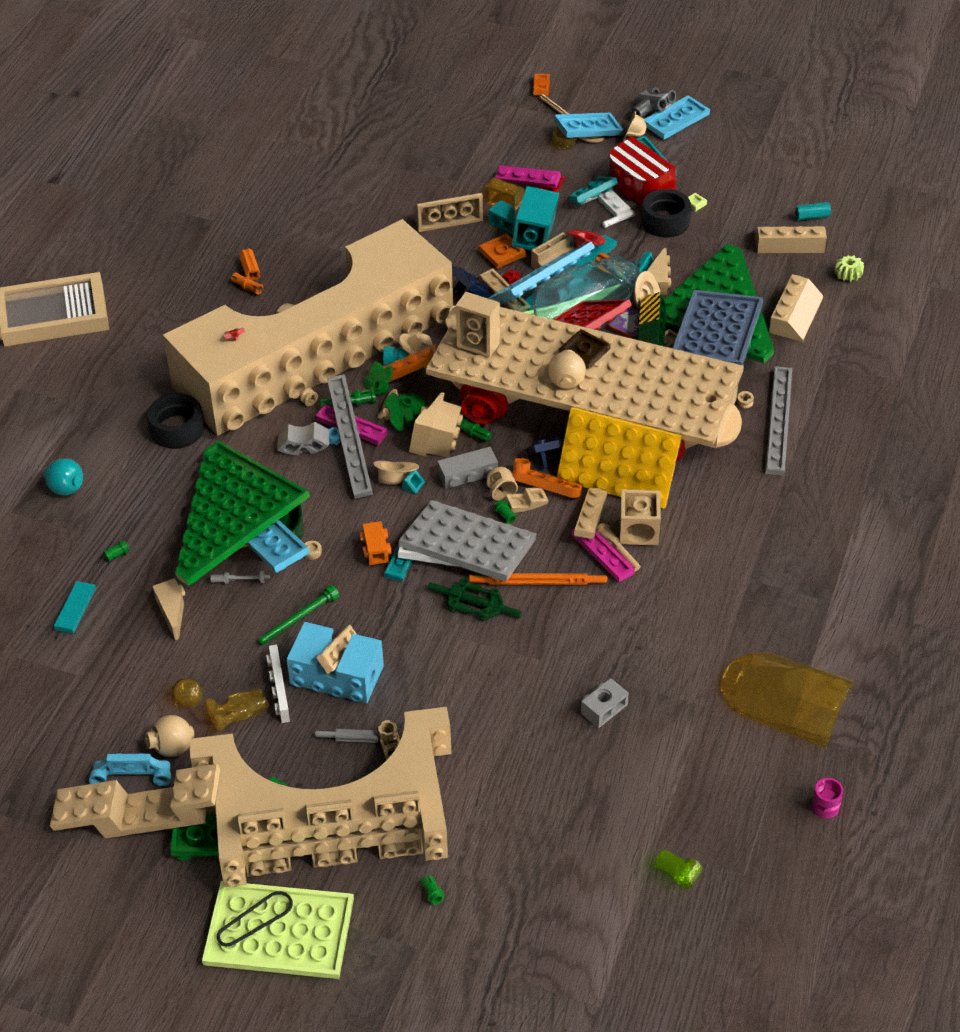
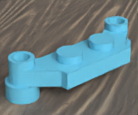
M108 754L104 760L94 763L93 770L90 772L89 783L106 782L107 776L114 774L154 775L153 782L156 785L167 786L171 780V764L166 760L159 761L151 757V754Z

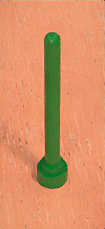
M330 584L324 588V592H322L320 597L258 639V643L264 645L326 601H335L340 597L339 592Z

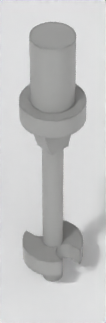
M260 571V575L236 576L229 575V572L211 575V583L225 582V584H229V581L260 579V583H264L265 579H270V575H265L264 571Z

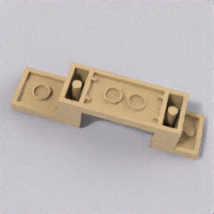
M217 764L176 770L174 787L127 794L117 780L58 789L50 827L53 831L94 825L106 839L203 824L206 820L207 807L215 806L220 768Z

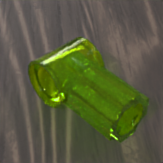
M666 849L661 850L655 861V867L673 876L680 886L687 889L693 886L703 871L702 866L696 860L691 858L684 860Z

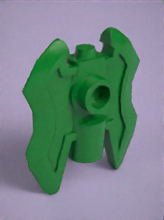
M411 391L409 396L401 394L399 397H396V393H391L385 401V405L390 411L389 420L401 433L403 432V419L406 426L413 427L415 420L421 414L422 406L425 405V400Z

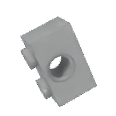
M610 678L607 682L601 683L593 693L587 694L582 699L581 714L596 727L600 728L628 705L629 692Z

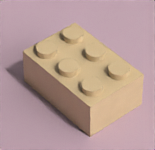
M469 292L464 293L456 304L457 347L491 357L500 344L499 302Z

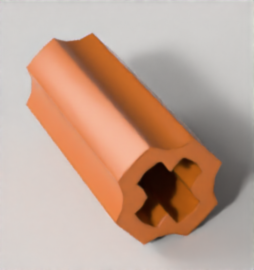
M249 248L241 250L239 259L245 276L258 280L260 278V271L253 251Z

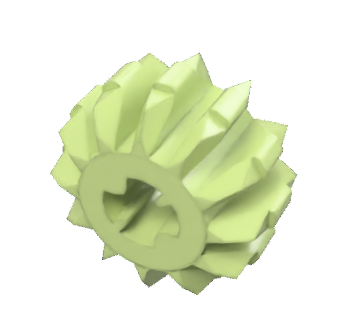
M847 254L846 257L841 256L835 263V275H837L838 279H843V282L846 280L850 283L852 280L857 281L863 275L864 263L861 262V258H855V255L849 256Z

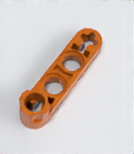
M516 458L514 460L512 475L516 481L564 496L580 497L582 490L580 484L531 470V462L528 459Z

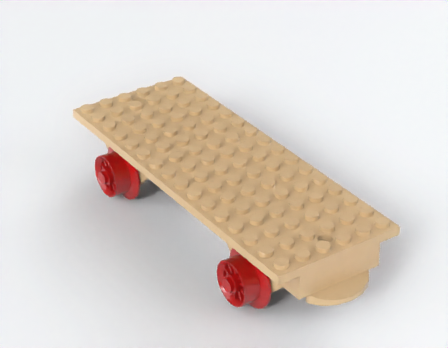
M500 307V344L491 357L457 347L455 316L426 368L427 375L451 381L460 390L462 413L470 421L482 425L490 424L494 419L502 417L507 412L508 404L518 399L570 411L572 407L682 435L676 462L683 458L687 448L697 444L712 448L725 446L734 441L741 431L742 418L734 403L737 398L738 383L744 366ZM580 329L611 344V349L590 369L586 368L585 377L578 386L571 389H562L551 381L548 374L551 359L559 353V348Z

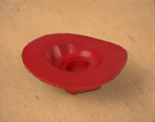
M570 230L566 232V235L574 237L575 248L592 242L594 246L595 244L603 245L606 241L603 236L590 231Z

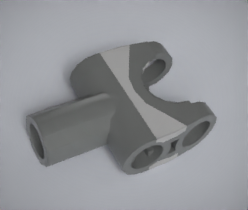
M656 87L648 88L637 96L636 105L631 109V115L636 111V115L643 118L653 110L665 111L676 101V92L671 89L660 92Z

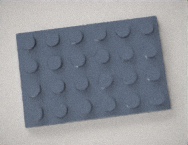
M694 290L672 349L743 366L763 306V297Z

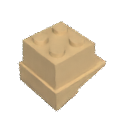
M441 392L429 408L422 406L421 414L414 423L409 449L410 453L425 457L427 454L449 458L450 451L455 450L457 440L454 439L458 438L461 428L457 427V425L461 426L463 415L460 414V406L443 401L445 393Z

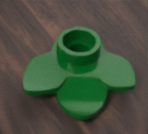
M375 361L370 367L369 375L364 376L365 387L367 389L373 387L376 395L386 394L389 389L388 382L393 375L392 366L383 368L379 362Z

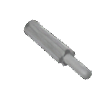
M336 729V732L316 731L315 737L336 738L335 741L378 743L379 731Z

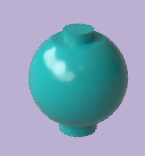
M60 458L53 461L43 472L48 488L57 495H71L78 491L83 483L81 467L74 460L68 458Z

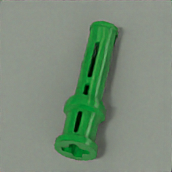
M370 387L368 390L353 391L354 393H350L352 404L360 406L361 403L366 402L376 403L373 387ZM331 397L320 398L321 408L325 404L333 407Z

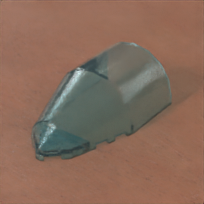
M613 256L599 259L598 262L594 263L589 261L580 266L576 264L571 265L536 287L532 301L534 315L553 319L583 300L630 299L634 292L636 278L640 274L639 261L635 260L632 262L624 260L622 256ZM619 315L614 316L612 321L603 323L602 327L597 330L601 331L610 325Z

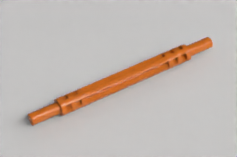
M512 573L507 582L487 575H469V582L489 583V585H588V583H607V575H588L587 573Z

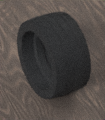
M658 189L645 196L641 209V222L647 232L654 236L668 238L679 236L688 229L691 220V202L685 194L672 189ZM665 210L672 211L677 214L666 216L660 215L655 212Z
M182 393L167 394L156 399L148 408L147 422L152 439L160 446L169 449L185 448L198 441L203 434L204 419L202 409L198 401L192 396ZM173 416L191 418L186 423L178 426L161 424L165 419Z

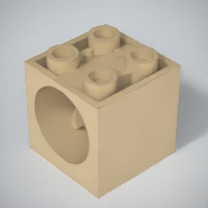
M621 490L620 544L659 545L661 522L660 491Z

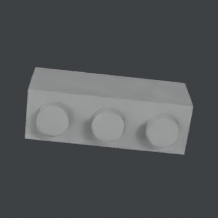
M491 447L437 461L438 475L445 489L487 478L488 473L498 467V461Z

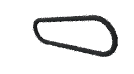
M283 891L270 893L221 928L217 933L218 943L225 947L232 946L285 916L291 911L293 906L291 896ZM281 894L288 898L289 907L285 912L233 942L224 943L221 941L220 935L224 930L272 896Z

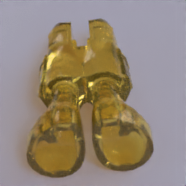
M260 688L231 695L225 704H217L210 697L204 699L210 720L213 721L217 732L225 730L226 726L234 721L240 723L253 717V715L262 713L263 710L269 707V703Z

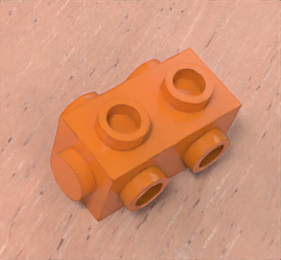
M382 521L362 524L363 532H360L361 544L365 543L363 554L364 558H368L369 566L389 563L388 555L392 553L390 543H386V540H388L387 528L383 529Z

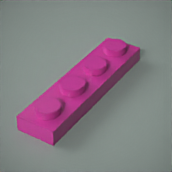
M499 165L495 176L496 182L547 188H557L561 178L559 171Z
M325 404L316 414V421L338 428L334 407ZM355 416L360 439L379 446L388 435V429Z
M575 528L571 530V535L618 582L634 574L635 569L597 531L594 538L589 539L574 536Z

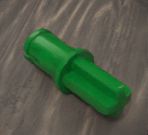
M462 418L461 426L458 425V427H461L460 430L469 433L471 437H477L483 441L491 440L492 433L480 427L478 423L474 424Z

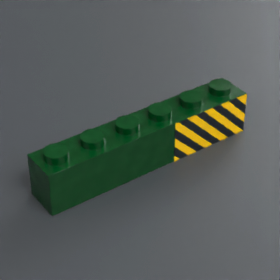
M661 292L641 297L640 305L638 306L640 315L638 316L639 328H637L638 339L636 340L664 346L667 305Z

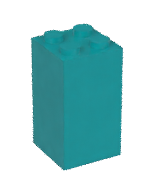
M529 186L526 187L515 221L512 247L531 251L549 240L555 221L559 193Z

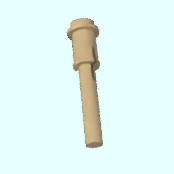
M601 523L598 525L596 531L614 547L635 571H638L641 566L619 543V538L610 530L609 524Z

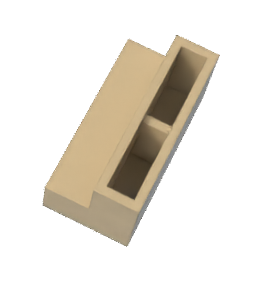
M562 232L531 250V267L536 270L556 257L573 250L574 248L570 246V237Z

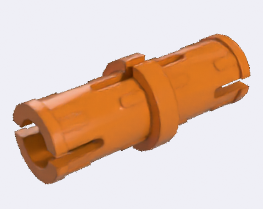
M238 273L232 275L237 278L231 277L232 283L257 295L262 293V291L257 289L263 290L262 284Z

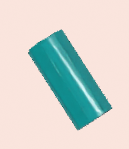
M823 202L796 206L795 215L797 221L829 217L831 215L830 203Z

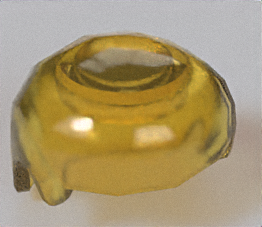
M182 678L172 686L171 701L178 708L194 707L202 699L203 690L194 679Z

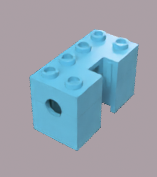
M304 622L287 657L290 684L296 687L312 689L316 692L328 693L335 697L351 699L355 702L368 703L384 666L382 641L352 634L335 671L327 674L316 657L332 641L334 630Z

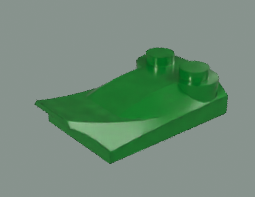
M206 814V820L203 824L173 828L171 856L181 861L188 860L192 856H219L216 814Z

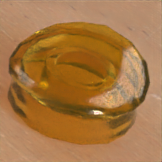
M559 127L554 129L551 140L556 148L567 150L576 145L577 137L566 138Z

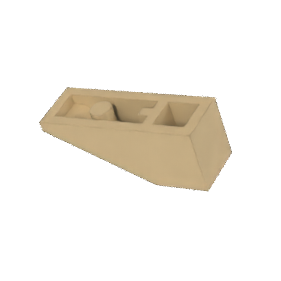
M173 578L152 587L155 600L174 639L178 640L185 591L182 584L178 585L176 579Z

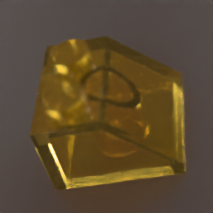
M493 177L485 186V202L495 205L502 200L514 206V210H516L522 202L526 189Z

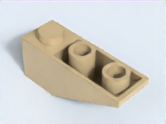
M666 248L661 251L647 270L655 277L662 295H667L668 288H671V278H668L670 277L671 268L667 266L670 265V255H667Z

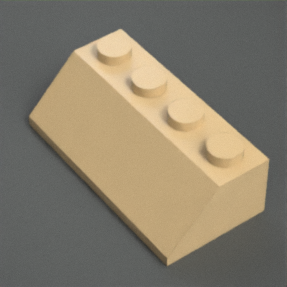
M482 193L416 204L414 206V221L418 231L423 232L483 221Z
M782 226L757 227L754 229L757 254L825 252L827 240L825 227Z
M791 275L771 316L769 333L803 342L823 299V295L808 278Z

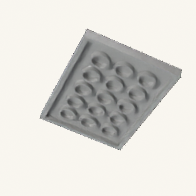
M431 500L400 538L399 547L507 582L535 542L537 534Z

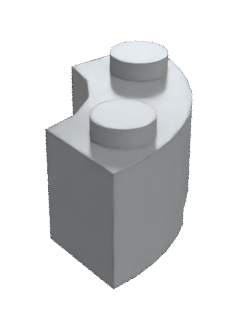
M316 422L304 427L288 424L278 434L277 451L299 456V453L310 452V455L318 453L329 446L330 430Z

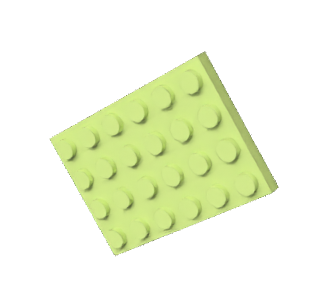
M221 881L202 963L205 966L339 979L354 895L258 884L224 887L223 881ZM283 891L291 896L293 906L291 911L285 916L232 946L225 947L218 943L217 933L221 928L270 893ZM281 894L272 896L224 930L220 935L221 941L224 943L233 942L285 912L289 907L288 898Z

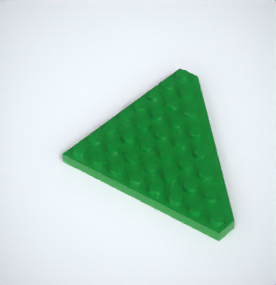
M726 244L664 299L667 305L665 327L679 332L694 290L756 296L741 248ZM761 311L746 357L764 364L774 355V348Z
M219 440L212 444L203 453L204 461L201 462L199 470L200 478L197 479L195 487L196 495L192 499V512L189 513L187 520L188 529L184 533L183 549L180 550L179 566L176 567L175 571L177 579L188 586L195 583L223 560H226L246 543L287 515L296 506L303 503V501L310 497L308 490Z

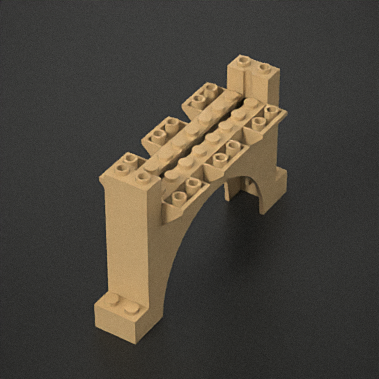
M447 707L404 712L405 724L402 738L387 761L359 780L326 789L292 788L262 777L253 771L241 758L234 743L233 734L190 739L192 768L217 764L220 768L215 802L219 861L224 887L247 885L246 872L247 877L292 871L290 857L312 854L314 868L358 862L356 848L378 846L379 859L423 854V846L426 861L448 858L447 829L434 756L451 754V733Z

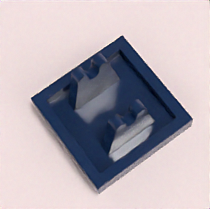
M452 265V274L457 278L452 286L455 295H458L467 287L465 292L484 298L491 296L486 291L487 287L481 282L478 283L477 278L470 272L468 274L462 267L458 269Z
M564 435L549 439V442H546V439L531 443L532 447L527 448L528 456L538 454L541 468L546 469L545 452L555 450L560 464Z

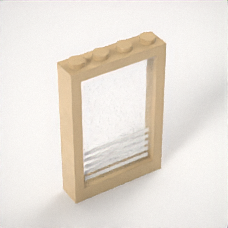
M100 272L0 287V340H3L4 347L109 330Z

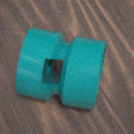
M384 346L383 365H389L410 354L403 347L396 349L392 346Z

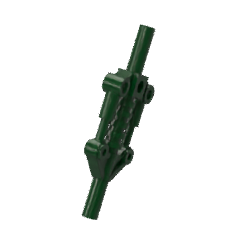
M461 578L452 588L433 582L428 584L429 590L449 596L448 610L450 612L460 611L478 615L481 621H486L501 613L517 618L522 616L521 610L504 605L498 589H484L482 586L470 583L467 578ZM471 590L477 593L482 592L490 595L491 600L489 601L488 598L484 599V597H479L478 595L474 596V594H469V592L466 591ZM461 600L465 603L467 601L468 604L472 603V605H477V607L482 606L484 609L480 611L473 610L469 606L460 604Z

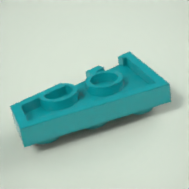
M598 176L596 181L587 183V187L578 189L568 197L570 202L583 204L586 202V199L597 197L600 195V192L613 189L612 186L618 184L616 177Z

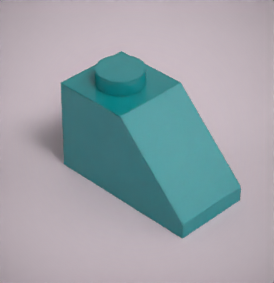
M500 200L489 209V223L513 235L516 221L514 206Z

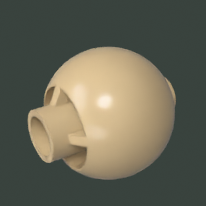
M564 350L555 355L548 367L551 381L562 389H571L578 386L583 381L586 373L583 359L572 350Z
M166 715L159 718L153 724L151 732L145 733L147 748H154L158 754L164 757L182 755L189 748L190 739L194 738L193 727L189 726L186 720L176 715Z

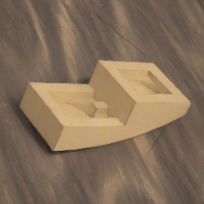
M525 488L523 494H506L504 501L508 502L509 508L513 513L528 511L548 504V498L541 488Z

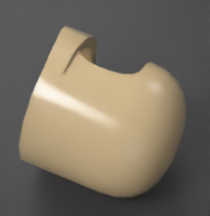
M496 467L488 473L486 482L494 500H504L506 494H516L518 485L509 469L506 467Z

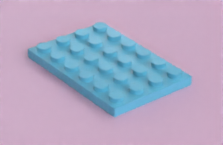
M589 242L556 257L487 299L497 301L501 305L520 297L527 290L535 288L537 284L545 282L552 275L560 273L567 266L569 267L575 264L577 260L590 255L589 251L595 248L593 243Z

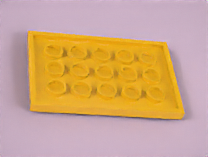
M572 407L570 409L557 477L580 484L585 488L606 490L608 494L621 497V490L660 491V508L665 509L682 435Z

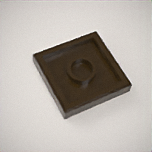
M580 329L559 348V353L564 350L574 351L583 359L585 367L590 369L611 349V344Z

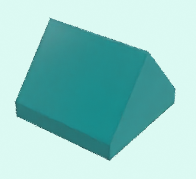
M417 470L410 471L402 483V490L412 494H416L425 481Z

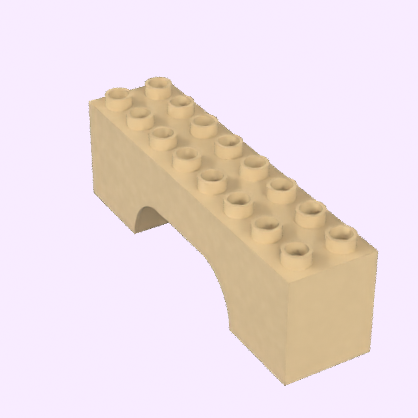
M403 219L346 246V279L297 305L269 316L244 315L223 305L163 334L172 388L177 393L192 396L198 401L202 409L204 422L217 436L229 430H236L244 422L260 414L271 412L275 406L291 398H299L305 389L313 388L320 383H328L327 378L335 377L350 368H357L365 360L379 353H384V346L394 347V345L399 343V337L402 334L415 335L417 332L422 333V331L437 323H445L446 314L453 306L452 262ZM235 328H244L245 333L240 334L237 340H234L233 337L225 339L224 332Z

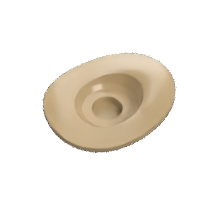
M649 271L641 272L635 281L633 299L638 307L641 297L660 292L655 277Z
M417 332L415 335L404 333L399 337L400 345L409 354L416 353L433 345L430 336Z

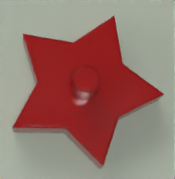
M509 269L508 273L502 275V278L508 280L510 285L521 279V271Z
M235 328L224 332L225 339L233 337L234 340H237L240 334L245 333L244 328Z

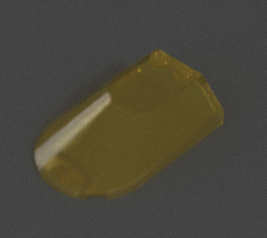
M754 652L740 656L727 666L722 675L721 691L727 699L728 705L741 716L827 748L836 719L849 690L854 689L856 679L778 654Z

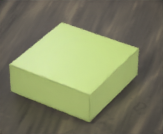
M697 193L688 197L691 202V209L695 212L707 205V200Z

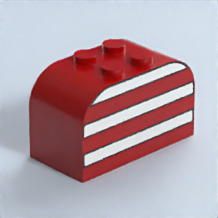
M630 136L610 150V177H616L618 182L614 187L637 204L642 205L645 196L655 190H676V167L633 136Z

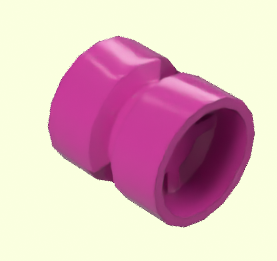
M823 778L817 782L812 799V809L816 815L822 818H832L838 814L843 797L841 783L833 778Z

